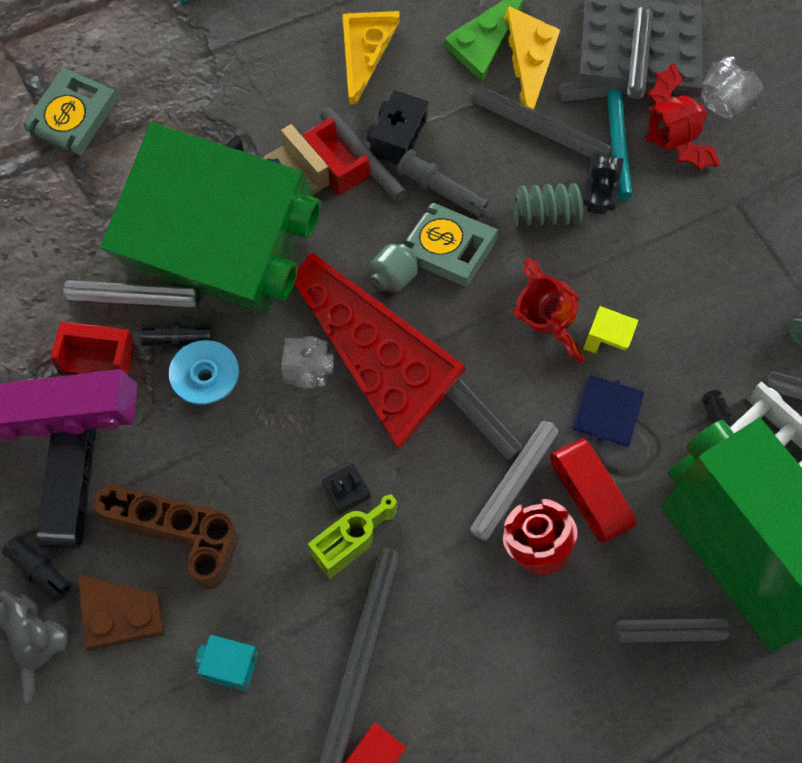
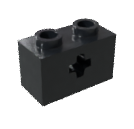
M393 90L389 100L382 102L378 115L379 120L377 124H371L367 134V142H370V151L376 158L398 165L404 154L409 149H414L427 122L428 101Z

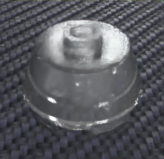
M724 56L719 62L713 63L701 87L703 89L701 96L706 102L707 107L713 113L726 119H733L757 107L758 100L763 96L759 92L764 88L753 70L749 68L744 72L735 65L737 59L732 56Z

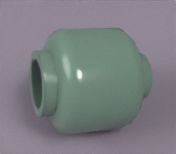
M403 244L386 245L369 263L370 281L373 286L381 292H401L418 273L416 255L409 247Z

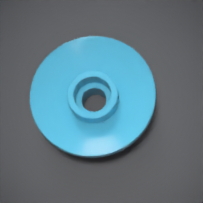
M210 340L196 341L186 345L177 352L169 367V381L174 392L184 401L196 405L213 404L224 399L232 392L239 377V366L233 352L225 345ZM204 374L212 375V377L209 380H200L201 376Z

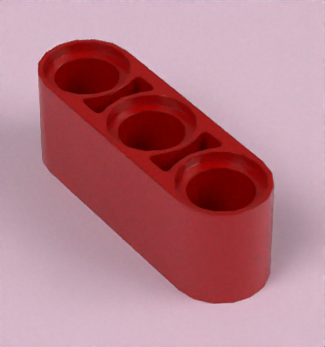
M581 438L550 454V460L556 474L591 531L601 543L604 544L636 527L637 523L633 511L586 439Z

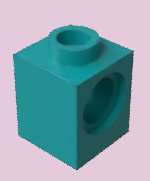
M210 635L207 645L201 644L198 650L195 667L199 668L197 673L203 680L247 692L259 654L255 646Z

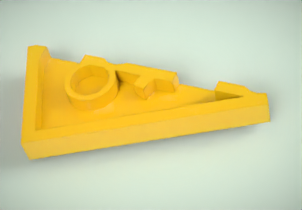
M509 6L504 15V20L509 23L511 34L508 40L513 51L512 61L515 76L520 78L522 88L519 94L522 105L534 110L560 29Z
M399 11L342 14L349 105L358 103L399 25Z

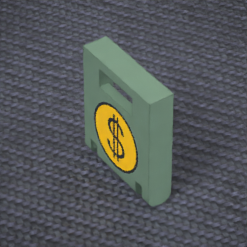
M62 67L25 121L24 128L27 132L35 133L37 137L67 151L71 148L73 153L81 155L119 98L115 90ZM77 87H80L95 95L92 99L88 98L80 93H77Z
M431 203L427 208V212L422 215L404 243L416 255L418 267L468 287L497 242L498 229L438 204ZM473 239V247L478 250L468 264L459 259Z

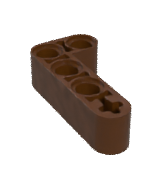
M117 485L104 486L95 494L93 500L94 509L107 525L191 547L192 550L187 566L196 584L203 589H214L223 583L238 539L234 524L227 514ZM119 502L122 507L116 506L117 503ZM151 509L157 510V514L152 520L141 521L143 513ZM185 518L192 519V524L189 528L182 531L175 529L180 520ZM225 527L228 529L226 536L222 539L213 540L210 538L212 531L216 528ZM206 562L216 563V568L211 574H198L202 564Z

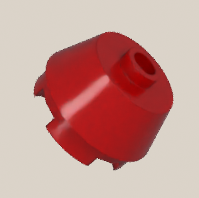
M541 499L542 504L531 505L524 509L521 504L511 511L505 521L503 544L507 553L526 571L536 575H548L559 571L569 561L577 540V526L562 505L551 500Z

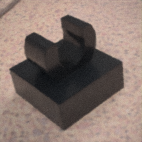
M354 463L322 479V485L339 514L371 498V493Z

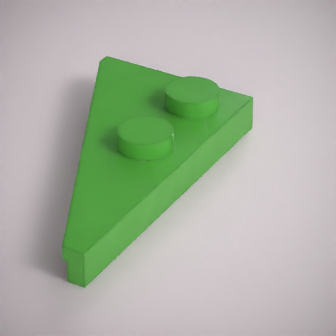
M524 0L501 1L445 37L444 47L480 81L484 80L492 60H495L498 54V48L503 45L510 31L509 23L504 20V15L509 6L520 11Z

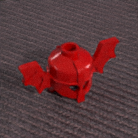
M672 63L667 70L657 72L654 75L655 86L646 94L647 97L653 100L655 105L648 107V111H652L649 117V134L644 135L647 143L653 141L657 146L667 151L675 149L677 152V163L689 162L698 171L706 166L717 167L720 165V161L713 146H699L692 143V141L699 138L703 130V122L707 119L705 107L701 103L697 104L687 95L671 97L672 91L682 82L676 65ZM660 120H662L664 125L663 130L657 129ZM666 134L668 139L661 138V136Z
M529 257L523 261L526 266L523 272L529 280L527 281V286L519 295L517 309L513 310L515 317L526 322L535 331L546 334L556 333V340H560L565 345L570 358L575 357L577 362L581 364L586 359L577 341L566 330L575 321L579 308V297L576 291L565 282L558 281L549 275H544L538 261H532Z

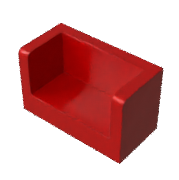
M329 118L301 136L328 165L329 185L340 196L370 178V160L365 155L359 159L355 158L336 136V122Z
M60 322L50 359L59 374L76 375L121 369L128 375L136 345L127 329Z

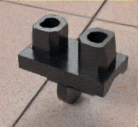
M592 153L583 197V205L587 206L588 212L605 214L606 210L614 211L624 159L605 158L597 153Z

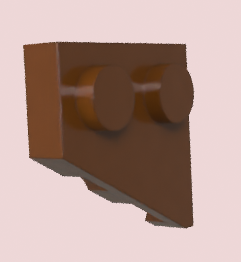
M84 575L78 576L84 640L87 650H95L165 634L161 601L158 594Z

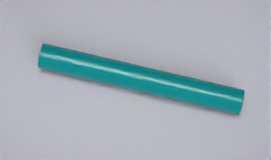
M614 89L607 93L613 159H624L617 199L628 200L632 197L623 97L620 90Z

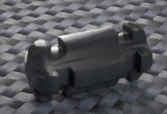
M716 389L705 393L702 397V402L707 403L705 409L712 424L724 420L731 427L735 421L729 418L732 414L725 399L719 396L722 394L721 391Z

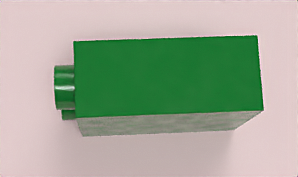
M150 122L100 248L124 266L185 287H193L197 291L267 315L273 298L286 301L293 289L298 265L296 262L288 259L297 235L308 239L313 234L321 212V200L312 197L313 191L305 175L300 170Z
M760 417L735 433L724 420H720L694 437L686 446L690 454L669 470L667 474L676 484V487L662 504L661 508L771 653H774L802 636V467Z

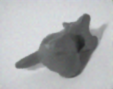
M1 590L0 632H6L11 653L20 665L22 701L26 705L32 701L35 692V671L46 665L55 654L66 649L68 635L67 631L58 623L49 620L41 621L38 615V606L30 597L22 593L16 597L6 590Z

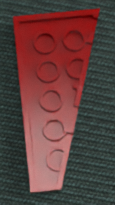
M311 252L298 268L295 285L332 341L396 446L401 450L467 369L464 364Z

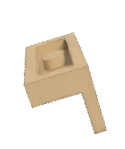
M292 124L281 130L283 146L264 156V159L273 160L278 157L282 165L302 171L313 194L329 185L328 165Z

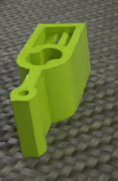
M390 494L384 496L381 504L368 514L361 511H352L308 543L309 554L329 579L369 549L373 542V529L385 520L393 519L396 515L397 500ZM354 527L363 528V536L351 537L350 529Z

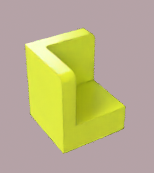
M599 306L583 349L596 354L600 342L626 351L629 348L639 320Z

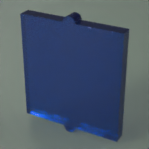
M590 375L573 430L595 436L600 442L607 440L629 447L644 392L621 385L619 380L612 382Z

